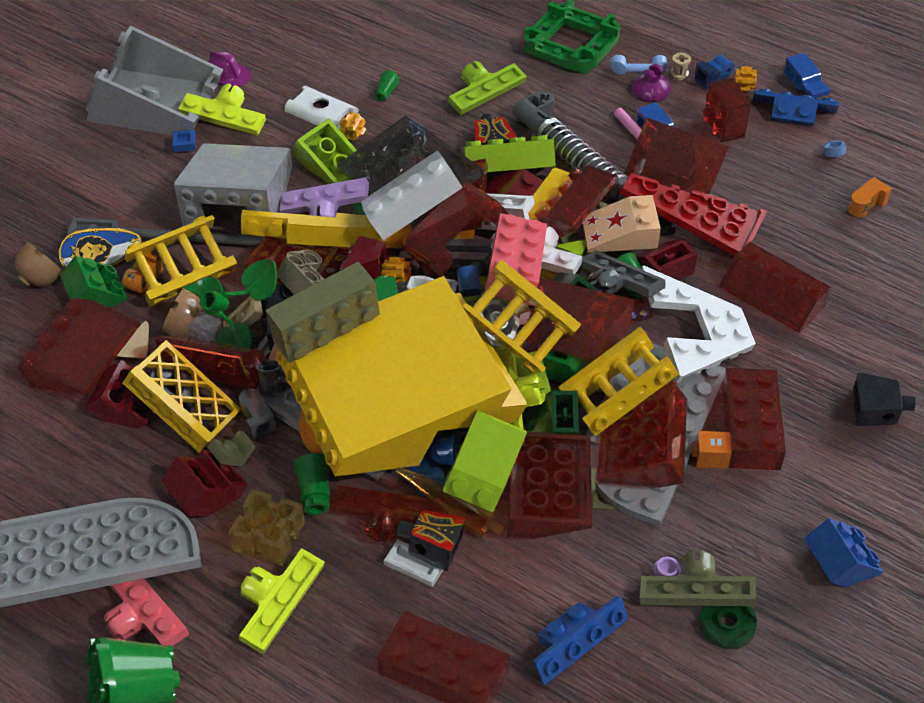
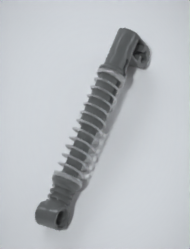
M539 91L521 98L515 103L512 114L532 130L535 136L547 135L548 139H554V151L556 155H560L561 160H566V163L571 165L572 169H577L578 174H582L583 178H588L589 183H594L595 188L600 187V192H605V196L611 201L618 202L627 198L620 194V191L628 177L621 171H618L604 157H601L593 148H590L587 143H584L582 139L573 134L566 126L562 125L560 121L552 117L555 96L552 93ZM578 168H583V172H579ZM585 172L589 173L588 177L584 175ZM590 177H594L595 180L590 181ZM595 182H600V186H596ZM602 186L606 187L605 191L601 190Z

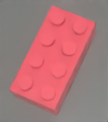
M500 213L484 293L495 281L496 274L493 273V270L501 259L538 288L547 230L546 223ZM509 285L503 286L495 297L511 301L515 297V290ZM527 301L526 303L523 302V304L533 306V304H531L529 301Z

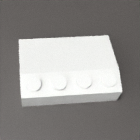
M437 150L362 200L361 203L370 223L381 238L385 240L462 189V186Z

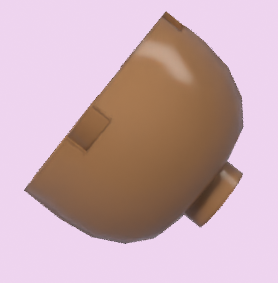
M25 242L17 252L14 260L15 268L20 273L17 278L27 286H30L31 283L38 287H46L53 284L63 271L47 256L36 251L37 248Z
M183 289L175 299L176 304L173 309H170L162 327L163 332L177 338H188L196 330L201 332L207 322V318L204 317L205 309L200 305V298L192 292Z

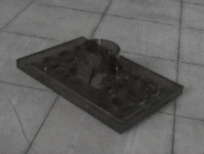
M406 115L337 165L339 171L350 180L366 177L369 182L368 194L371 195L397 178V172L404 173L418 164L422 157L425 159L438 150L461 184L462 189L410 222L408 225L411 228L420 224L484 175L479 165Z

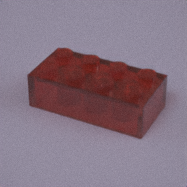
M726 368L722 383L725 432H730L732 454L728 468L781 470L786 447L777 370Z
M404 610L377 660L380 675L443 703H494L509 673L510 655Z

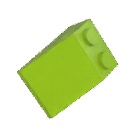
M329 118L299 138L291 151L307 170L328 184L357 179L371 169L370 164Z
M477 410L446 477L443 491L493 512L504 490L527 431Z

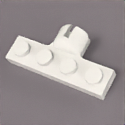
M549 226L546 230L541 268L556 273L575 274L582 264V256L555 249L558 244V234Z

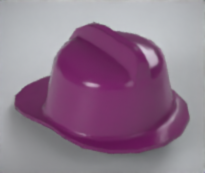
M214 51L210 53L209 63L223 69L219 80L220 84H231V87L234 85L241 87L247 84L250 80L249 70L237 63L231 53H217Z

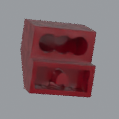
M122 360L105 369L85 406L86 409L104 422L137 429L147 425L153 413L145 403L123 384V381L133 368Z
M201 450L197 458L177 456L161 480L168 489V493L179 503L182 511L190 517L210 516L240 498L248 486L232 465L220 464L210 450Z

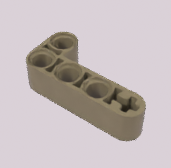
M311 250L288 252L277 271V277L295 295L324 280L317 272L322 258Z

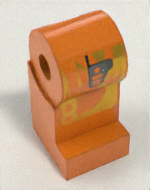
M873 177L852 194L851 204L848 207L849 213L854 217H864L868 214V210L875 205L885 206L888 203L892 188Z
M154 251L144 256L157 279L164 268L159 253ZM135 262L125 272L122 285L125 289L143 294L149 288V285L137 262Z

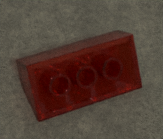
M586 166L581 170L579 168L574 169L568 174V181L566 180L556 188L558 192L552 194L545 201L547 205L534 213L536 216L534 220L546 223L547 228L549 226L557 232L559 239L576 231L617 182L619 177L616 174L591 166Z
M749 242L736 254L719 285L722 289L798 333L826 306L831 286L752 242Z
M178 335L157 336L155 339L158 347L167 340L210 381L257 389L259 384L256 366L261 362L267 361L263 351L255 348H244ZM164 350L161 354L165 362L173 363L172 357ZM179 370L191 377V374L187 370Z

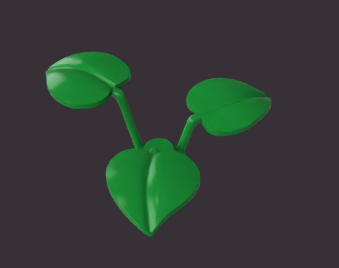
M264 259L257 261L245 270L241 282L247 289L243 291L223 292L220 281L214 277H205L184 287V289L200 298V305L205 309L204 317H211L216 314V316L221 317L230 325V327H224L219 332L216 344L221 357L232 367L237 366L247 357L252 346V332L247 324L238 323L235 325L230 318L223 314V311L229 306L227 298L247 295L249 293L255 300L269 298L277 284L276 263L273 260Z

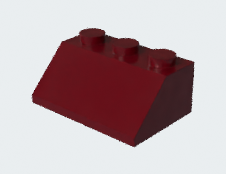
M525 169L501 171L496 175L484 193L534 196L542 185L543 180ZM471 213V216L477 221L484 220L479 215ZM491 215L495 221H499L497 215Z

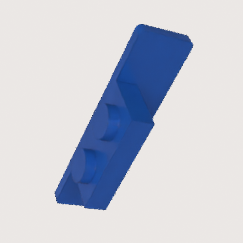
M768 89L754 90L752 101L773 104L771 120L814 126L816 111L837 113L840 102H836L832 98L815 99L810 95L794 96L789 92L773 93Z
M615 596L597 611L578 602L537 634L540 643L548 647L546 651L533 660V665L540 682L545 685L628 620L629 617L622 598Z

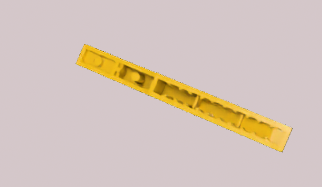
M242 210L241 213L242 235L287 238V243L350 247L352 244H355L358 236L386 241V248H406L405 243L408 238L474 239L475 224L415 219L383 240L366 215L337 213L335 218Z

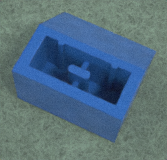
M828 518L804 537L809 548L833 584L847 587L879 576L884 572L878 564L880 562L879 557L872 549L867 547L864 542L866 538L857 527H851L844 522Z

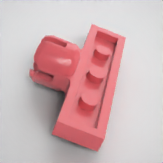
M145 579L110 585L123 601V603L106 612L103 617L105 622L108 621L107 629L112 636L116 637L114 639L128 640L139 633L140 630H146L158 644L173 646L189 636L186 626Z

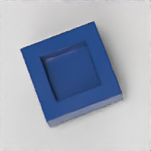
M195 130L173 131L172 146L174 152L196 150Z

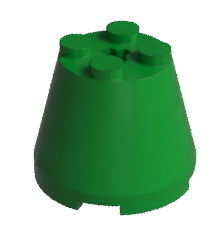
M111 638L90 639L86 652L87 666L92 665L88 670V702L175 703L174 689L179 688L180 677L177 670L173 671L174 650L172 645Z

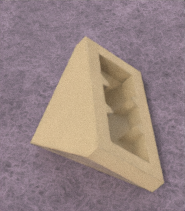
M147 321L136 323L102 353L105 358L146 359L149 324Z

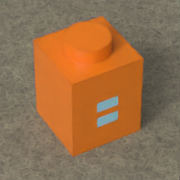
M698 431L696 441H692L691 456L696 457V468L728 469L732 454L730 432Z

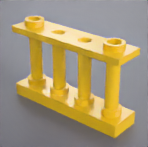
M213 215L208 217L200 216L193 220L191 224L144 243H133L125 250L126 262L135 259L149 285L145 295V300L149 307L178 296L185 286L191 285L202 278L214 277L218 279L236 271L237 262L234 256L226 258V256L222 255L209 230L213 228ZM201 233L214 258L213 264L206 267L201 265L188 237ZM178 241L193 268L191 273L184 276L179 273L166 247ZM156 250L158 251L171 276L170 282L165 284L157 282L144 255Z
M501 259L493 270V273L496 274L495 281L473 307L469 306L466 302L462 307L473 325L478 324L524 362L522 364L523 367L530 373L535 374L537 372L541 375L546 367L540 362L563 334L567 335L568 333L572 336L582 324ZM509 285L515 290V297L496 320L490 323L481 315V312L503 286ZM529 301L535 306L534 310L536 312L511 340L500 330L523 302ZM549 317L556 323L554 325L555 329L534 355L531 356L520 346L541 320Z
M641 327L634 330L558 387L560 391H578V404L580 403L588 413L582 419L595 436L679 375L668 356L659 361L651 353L650 350L655 347ZM642 357L651 368L638 377L629 366ZM619 373H622L630 383L617 392L609 381ZM601 388L609 399L596 408L588 396Z

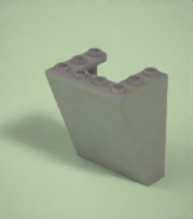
M129 26L126 33L122 31L119 36L118 43L120 46H118L114 54L116 60L110 69L111 73L108 74V70L103 68L101 72L97 71L93 78L95 85L89 94V97L92 99H90L86 107L88 112L86 121L173 135V131L194 130L199 121V116L190 111L186 116L180 113L178 108L186 93L211 99L218 86L223 69L135 27ZM143 84L151 85L159 90L160 98L154 101L128 88Z
M203 143L174 182L182 225L191 224L196 218L204 216L202 203L246 206L247 210L281 213L279 211L281 193L287 190L292 170L290 148Z

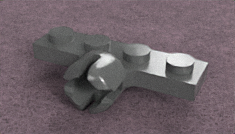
M595 250L582 257V264L579 268L591 273L588 279L594 280L590 284L597 288V297L600 299L608 298L617 293L620 288L630 289L648 298L666 288L665 279Z

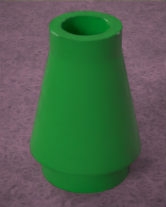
M386 70L380 75L375 93L377 100L386 101L388 96L398 87L399 76L395 72Z

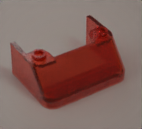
M470 183L461 184L462 189L439 203L403 240L405 251L430 278L437 279L444 276L448 279L444 273L452 265V255L445 245L476 215L487 223H498L500 213L509 215L496 199Z

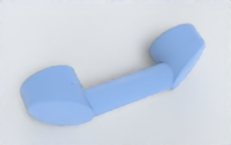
M614 55L610 59V68L619 75H623L626 72H644L653 64L662 66L664 72L668 66L667 59L663 55L654 56L651 59V64H626V58L622 55Z

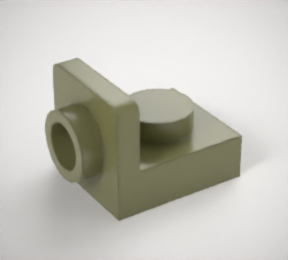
M238 431L231 441L212 439L207 448L220 464L242 467L254 451L255 445L244 431Z

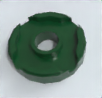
M703 606L699 618L700 630L713 645L723 649H738L746 646L753 639L757 628V616L751 606ZM730 617L736 624L727 626L722 623L721 618Z

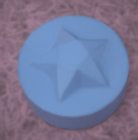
M840 140L830 141L823 146L824 155L827 157L837 158L846 153V143Z

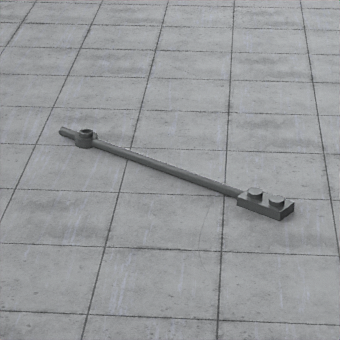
M73 217L67 235L85 229L118 228L134 232L141 238L154 239L171 231L120 228L118 220ZM201 233L188 237L189 241L205 242ZM212 234L216 243L296 248L297 251L311 250L315 253L318 250L342 251V247L290 244L287 243V238Z

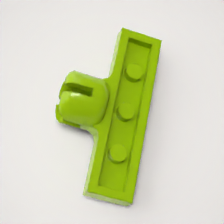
M472 61V64L468 63L463 68L461 79L468 87L450 95L448 102L460 115H463L525 83L527 76L515 63L496 73H490L480 62Z

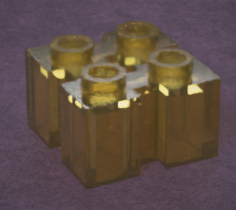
M252 489L243 505L245 516L238 515L228 532L232 550L252 557L255 552H260L263 560L283 566L292 549L290 538L297 539L305 523L302 504L281 498L280 502L276 503L273 502L272 495Z

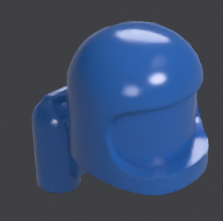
M453 434L451 436L435 437L429 446L431 460L438 465H452L462 444L460 436Z

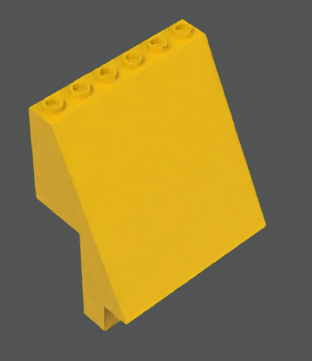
M444 276L378 301L380 315L369 322L359 325L349 333L333 339L327 345L320 346L307 353L303 358L289 363L281 351H277V362L281 365L286 375L287 383L291 385L296 401L300 404L305 414L306 422L310 424L315 440L320 445L325 455L326 463L330 466L334 476L419 466L437 431L470 427L477 410L507 423L517 422L526 408L527 402L484 331L478 324L473 325L462 307L465 300L461 293H454Z

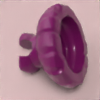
M658 64L650 65L648 70H644L643 74L634 79L632 91L639 99L655 102L664 100L670 95L671 85L662 75V66Z

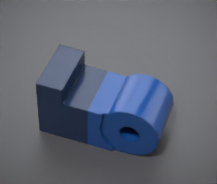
M717 55L708 63L701 61L696 64L694 81L705 89H709L728 78L733 73L735 64L723 55Z

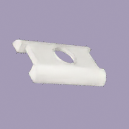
M303 86L302 93L294 100L289 99L285 105V112L317 126L329 118L339 130L341 128L339 122L342 116L344 117L350 112L357 113L359 111L355 106L307 86ZM325 100L329 102V105L319 109L315 108L313 103Z

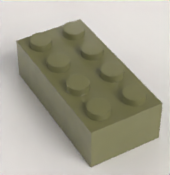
M358 261L266 310L275 345L286 360L291 363L296 359L303 358L307 353L320 346L327 345L333 339L349 333L359 325L373 320L376 316L380 315L375 281Z

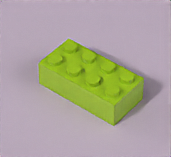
M547 135L531 136V141H525V137L509 138L510 143H503V139L487 140L488 144L481 145V141L466 142V146L461 147L462 169L465 174L556 166L554 139H548Z

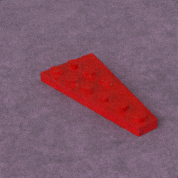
M632 173L620 191V194L625 197L653 195L658 215L740 260L744 258L768 211L761 208L759 211L748 208V205L742 203L739 206L730 204L724 198L694 190L691 192L682 191L680 186L671 185V187L660 185L657 180Z

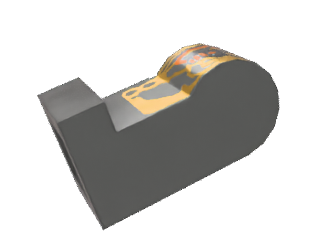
M256 389L242 391L239 395V402L243 415L249 418L246 421L253 440L276 431L277 426L274 415L261 393Z

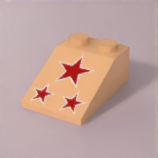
M653 195L627 197L582 216L581 220L588 253L595 250L607 252L658 248L661 228Z

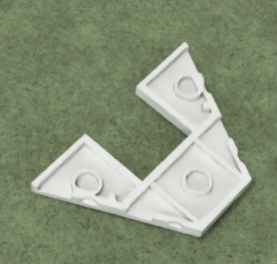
M642 266V270L666 280V288L648 298L651 308L695 311L705 340L667 337L664 347L667 356L679 373L675 377L676 382H681L683 378L689 375H697L703 369H711L720 365L723 360L733 359L740 353L744 354L753 349L755 341L742 308L646 266Z

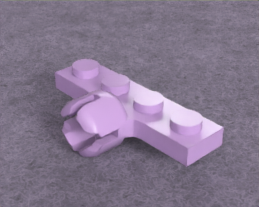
M365 177L282 192L279 211L288 214L309 212V215L336 218L337 209L340 206L359 203L368 197L369 182Z

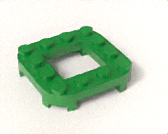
M567 0V3L558 4L552 1L548 4L547 12L533 27H526L525 52L570 70L578 71L580 74H587L617 44L620 25L615 21L616 16L609 13L606 18L575 8L574 0ZM564 24L595 35L585 47L580 45L577 50L550 41Z

